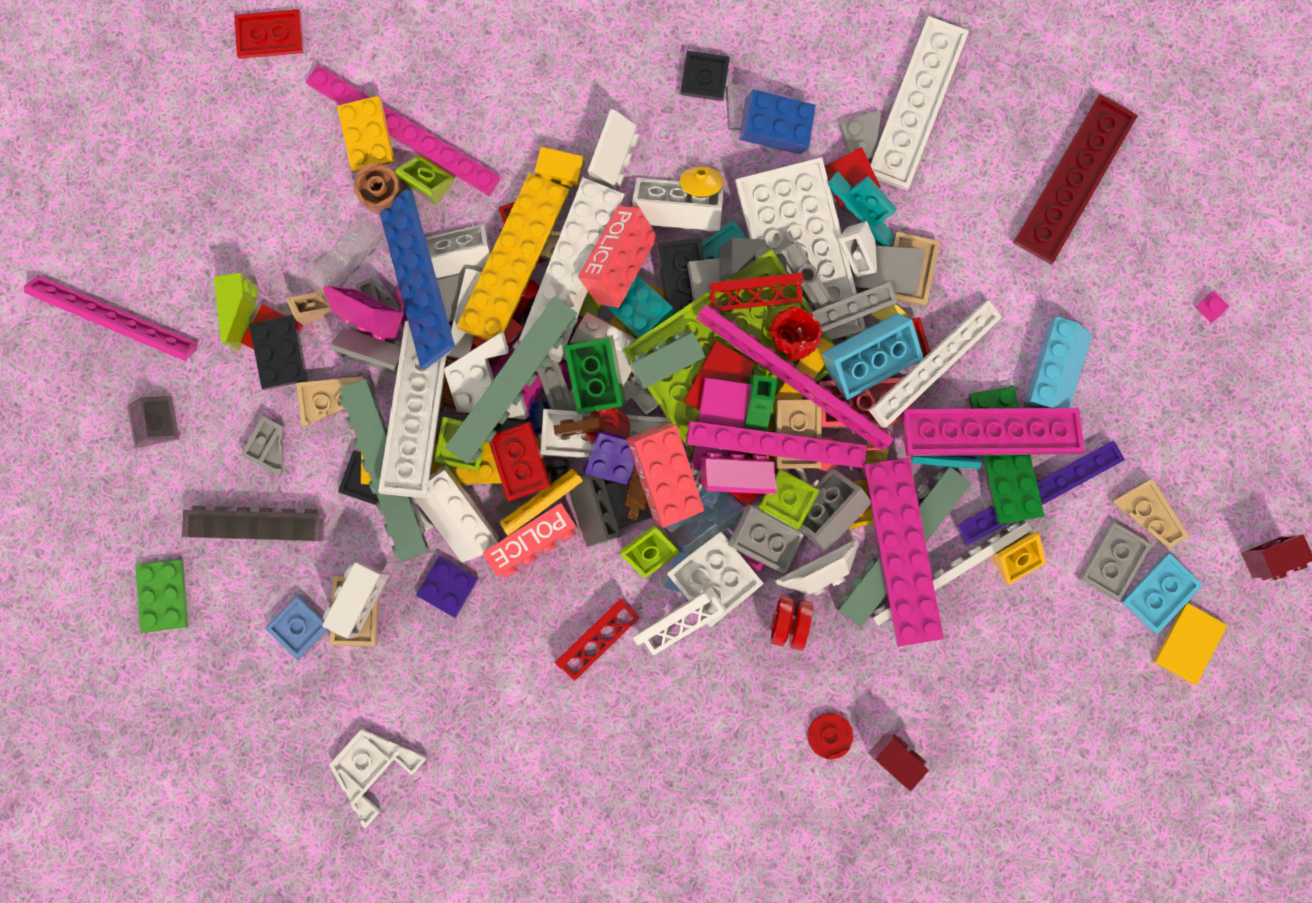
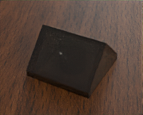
M172 396L140 397L127 405L135 449L180 440Z

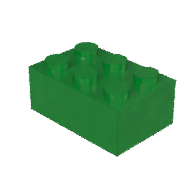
M613 335L571 342L564 346L578 414L621 407L625 404V394Z

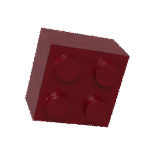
M1304 534L1280 536L1241 552L1251 577L1262 578V580L1284 578L1287 576L1286 572L1294 570V572L1303 570L1308 567L1307 563L1312 562V551Z
M885 733L868 754L911 792L929 771L924 766L926 761L912 749L908 751L909 745L895 734L890 736Z

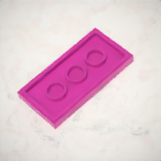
M704 377L697 422L744 428L751 384ZM694 445L690 468L700 470L701 455H708V452H720L722 456H730L731 453H740V451Z

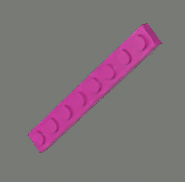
M39 275L24 285V293L181 360L186 361L197 350L198 343Z
M688 421L685 443L688 445L864 468L867 445L693 421Z

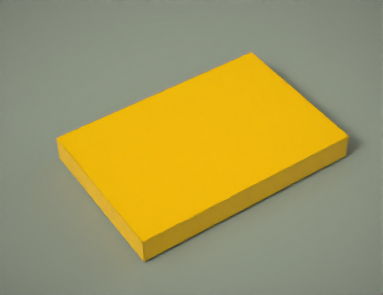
M1186 603L1179 611L1153 662L1192 685H1197L1228 625Z

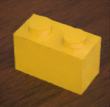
M541 147L534 171L535 175L551 182L559 183L561 186L573 189V187L579 188L585 165L584 156Z

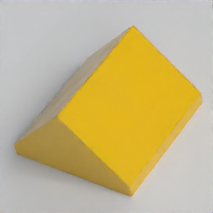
M1038 532L1027 533L990 556L1007 585L1046 564Z

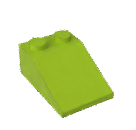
M242 273L213 276L221 343L235 351H239L242 346L240 342L248 330L257 305L256 297H259L258 287Z

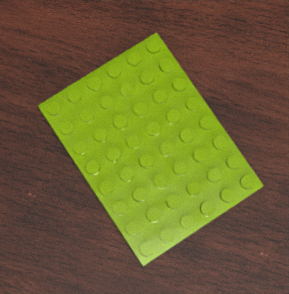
M771 249L725 281L785 275L788 273ZM788 285L781 292L788 299L797 298L795 285ZM782 286L774 288L779 291ZM763 288L758 296L765 301H771L776 293L770 288ZM752 289V291H754L755 293H757L758 290H759V289ZM743 290L736 296V299L745 304L749 303L754 296L747 290ZM737 291L729 293L734 296ZM709 292L622 349V352L630 364L634 363L633 357L643 352L647 356L654 352L653 347L663 342L666 345L675 342L674 336L684 331L687 335L692 332L694 333L705 357L647 387L669 422L677 425L684 444L686 443L688 421L697 422L699 410L684 403L683 400L714 341L753 361L755 364L749 376L758 375L777 378L775 395L784 383V381L696 320L705 305L711 307ZM725 293L715 294L716 307L726 306L731 300ZM778 296L775 300H781L782 298ZM802 296L803 302L720 311V314L726 320L735 322L739 329L746 334L755 336L764 347L773 349L778 357L791 362L795 366L799 360L790 361L787 359V354L776 347L768 328L771 325V321L774 320V316L789 307L798 306L801 307V310H806L807 313L812 312ZM755 298V300L752 303L760 301L757 298ZM732 301L730 305H736L737 303ZM824 331L821 337L829 343H831L832 345H834L829 336L827 335V333ZM825 364L814 379L815 383L828 375ZM685 444L692 455L694 445Z

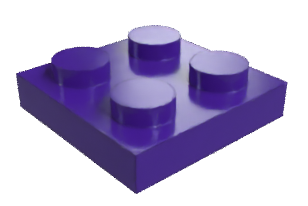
M598 430L583 469L584 474L627 485L635 465L626 440L628 437Z
M439 556L416 596L456 618L479 578Z

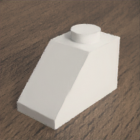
M867 221L847 226L839 241L855 277L875 273L877 271L876 244Z

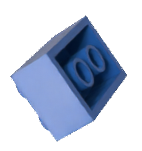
M753 89L745 98L739 140L802 154L810 146L816 105Z

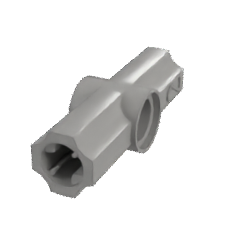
M798 241L780 251L793 274L801 273L802 270H808L811 273V280H803L801 287L814 309L832 300L818 276L817 269L810 263Z

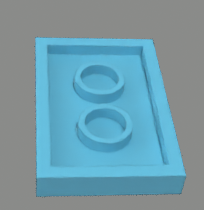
M1166 553L1125 596L1121 603L1153 634H1158L1199 591L1203 584L1170 553Z

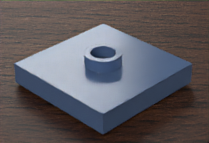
M297 595L265 628L296 660H300L328 630L322 626L325 620L300 595Z

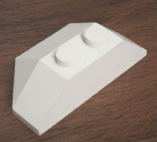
M857 539L852 540L774 580V582L778 586L805 595L812 593L813 597L825 591V586L831 583L833 586H836L846 581L844 576L850 573L859 543Z

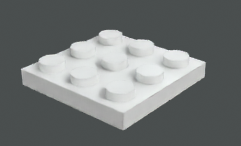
M718 531L667 573L688 601L712 587L726 608V611L707 623L710 628L764 584L737 550L728 546L729 541L721 531ZM712 600L704 605V611L714 613L718 610Z

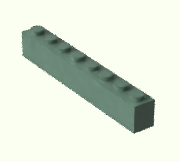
M553 297L445 446L447 450L467 464L471 460L477 461L483 452L480 449L485 441L490 443L497 432L494 428L498 423L503 425L509 417L510 413L507 410L512 404L516 406L524 396L521 393L526 385L528 387L532 385L537 378V375L534 374L539 366L544 368L550 360L549 352L553 347L557 350L565 338L562 337V334L566 329L571 331L577 323L578 319L575 318L577 315L576 311L557 297Z
M363 379L339 388L342 394L339 395L340 403L343 408H347L349 414L346 417L347 423L351 430L354 429L356 434L354 443L357 450L362 451L364 457L361 460L366 473L369 472L371 481H369L370 488L373 494H377L379 502L376 503L381 516L384 515L387 522L384 524L385 531L388 537L392 536L394 542L392 551L395 558H399L400 562H405L430 553L431 551L412 498L379 494L378 490L388 430L371 382Z
M951 467L945 470L941 468L933 477L935 482L931 488L927 486L919 496L922 498L918 505L925 542L929 540L972 484ZM880 554L876 559L872 557L865 565L866 572L863 576L858 575L851 583L853 589L849 594L844 593L837 602L839 607L836 610L858 627L863 626L887 594Z

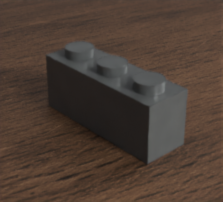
M591 475L581 476L580 478L583 481L570 490V495L573 499L586 546L601 544L621 537L603 478Z

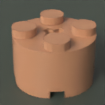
M372 163L364 166L356 175L357 178L354 183L355 194L364 207L376 215H380L379 213L382 210L390 208L395 198L403 191L400 180L394 171L386 165Z

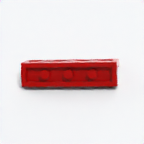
M802 273L712 282L709 284L711 307L720 312L803 302L801 290L803 275ZM795 285L797 298L788 299L781 292L786 286ZM782 286L779 291L774 288ZM763 288H770L776 293L771 301H765L758 296ZM752 289H759L757 293L752 291ZM747 290L754 297L749 303L743 304L736 299L740 291ZM737 291L734 296L729 293ZM725 293L731 300L726 306L716 307L715 294ZM778 296L782 298L781 300H775ZM755 298H757L760 301L752 303L755 300ZM732 301L737 303L736 305H730Z
M620 598L554 663L575 681L640 617ZM625 608L633 619L628 624H617V614ZM615 617V624H608ZM604 627H615L614 637L611 640H601V630ZM617 627H623V628L617 633ZM598 634V640H592ZM588 642L598 643V653L595 656H584L585 645ZM601 643H607V644L601 649ZM582 649V656H575ZM572 658H581V669L574 674L566 664ZM584 659H590V660L584 665Z

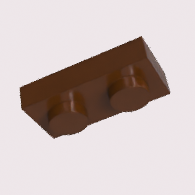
M595 415L584 416L582 421L574 422L573 419L562 420L560 425L553 426L554 435L558 437L605 430L603 420L596 418Z

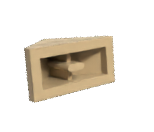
M324 291L286 299L295 319L304 326L332 313Z

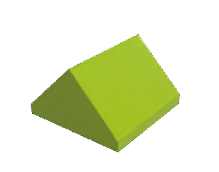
M420 154L395 171L401 183L436 206L456 178Z
M654 525L619 551L620 556L644 579L680 553L670 536L659 525Z

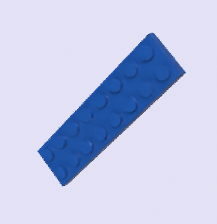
M405 189L395 198L390 208L382 210L379 214L420 368H429L455 348V343L413 191Z

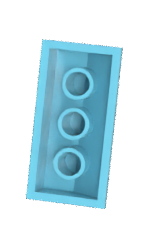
M899 313L821 353L828 374L846 400L923 359L912 319Z
M1058 316L1048 322L1024 405L1033 408L1071 407L1092 334L1079 323Z

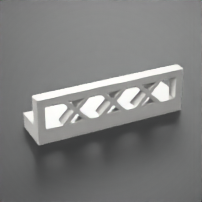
M712 587L642 629L633 639L637 645L644 642L654 656L723 614L726 608ZM711 600L718 609L714 613L704 611V605ZM690 613L699 614L698 622L696 624L686 622V616ZM672 624L681 625L680 633L678 635L668 633L669 626ZM654 635L663 636L662 644L656 648L650 638Z

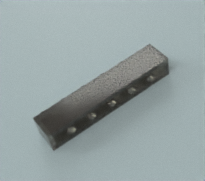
M192 506V510H183L182 537L324 542L325 515L318 514L317 509H304V513H296V509L282 508L281 513L273 512L274 508H259V512H251L250 507H237V511H228L229 507L214 506L213 511L206 510V506Z

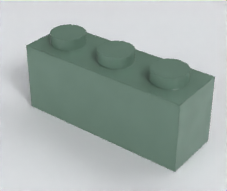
M684 331L673 337L675 342L669 345L663 342L653 347V353L646 356L645 352L632 358L634 363L629 366L641 389H645L705 357L693 332L687 335Z

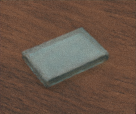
M723 491L706 492L700 497L704 508L703 512L665 527L687 556L691 555L742 516L741 511Z

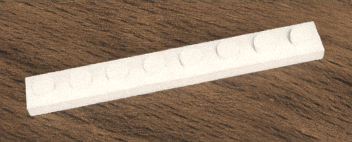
M989 300L983 302L869 409V412L882 428L892 423L1002 318Z
M1015 522L1006 528L1008 532L1000 535V533H997L988 539L989 544L981 547V545L974 547L968 551L970 554L964 559L959 557L949 563L951 567L947 570L939 569L932 574L934 589L937 590L1030 532L1032 529L1028 522L1021 524ZM885 604L879 606L873 611L874 615L870 617L874 625L879 626L891 618L889 606L886 607Z

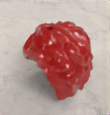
M792 306L779 312L778 315L774 316V320L771 321V325L768 328L776 347L787 354V359L790 361L804 359L814 352L819 343H821V335L823 333L820 322L813 317V314L807 313L804 309L801 310V307Z

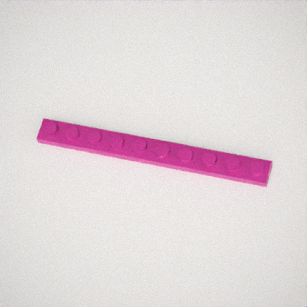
M319 65L316 66L306 81L309 87L339 105L371 98ZM383 105L389 136L488 197L491 195L501 180L500 176Z
M705 305L698 314L696 320L879 450L883 451L894 440V438L889 436L887 430L872 424L867 416L858 414L851 409L852 407L849 403L833 396L829 389L820 387L811 376L802 374L795 369L794 364L778 357L773 349L761 345L755 336L746 334L739 329L735 322L722 317L717 309Z

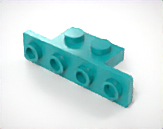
M836 172L828 182L832 192L838 195L861 223L867 221L877 242L883 246H890L895 234L883 221L895 213L897 210L895 205L869 176L865 177L854 187H851L840 173Z

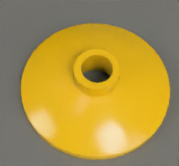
M697 166L684 171L680 176L679 184L686 193L705 197L721 190L723 187V177L713 168Z

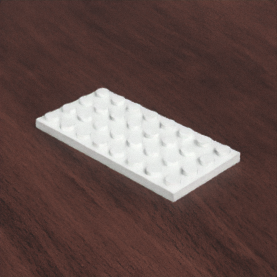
M822 157L735 180L749 238L765 240L767 243L754 255L755 260L772 249L786 272L793 274L780 251L798 241L810 263L817 269L819 278L832 298L829 302L814 309L801 287L802 296L812 312L857 294L849 261L839 241L842 234ZM802 270L803 280L810 281L812 278L811 273L808 270ZM860 317L825 332L832 340L863 332L866 328L863 317Z

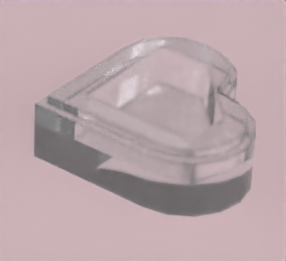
M918 473L913 476L917 499H922L928 494L930 487L927 485L928 479L922 473Z

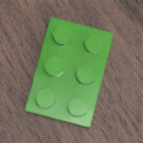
M183 560L135 565L140 633L188 628Z

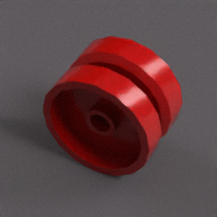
M780 595L772 619L770 644L783 647L789 636L790 648L803 651L810 631L813 602L800 600L794 611L793 598Z

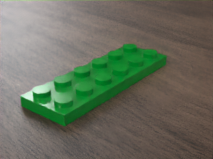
M1014 386L969 394L971 409L1019 408ZM982 455L997 525L1043 518L1045 515L1031 456Z

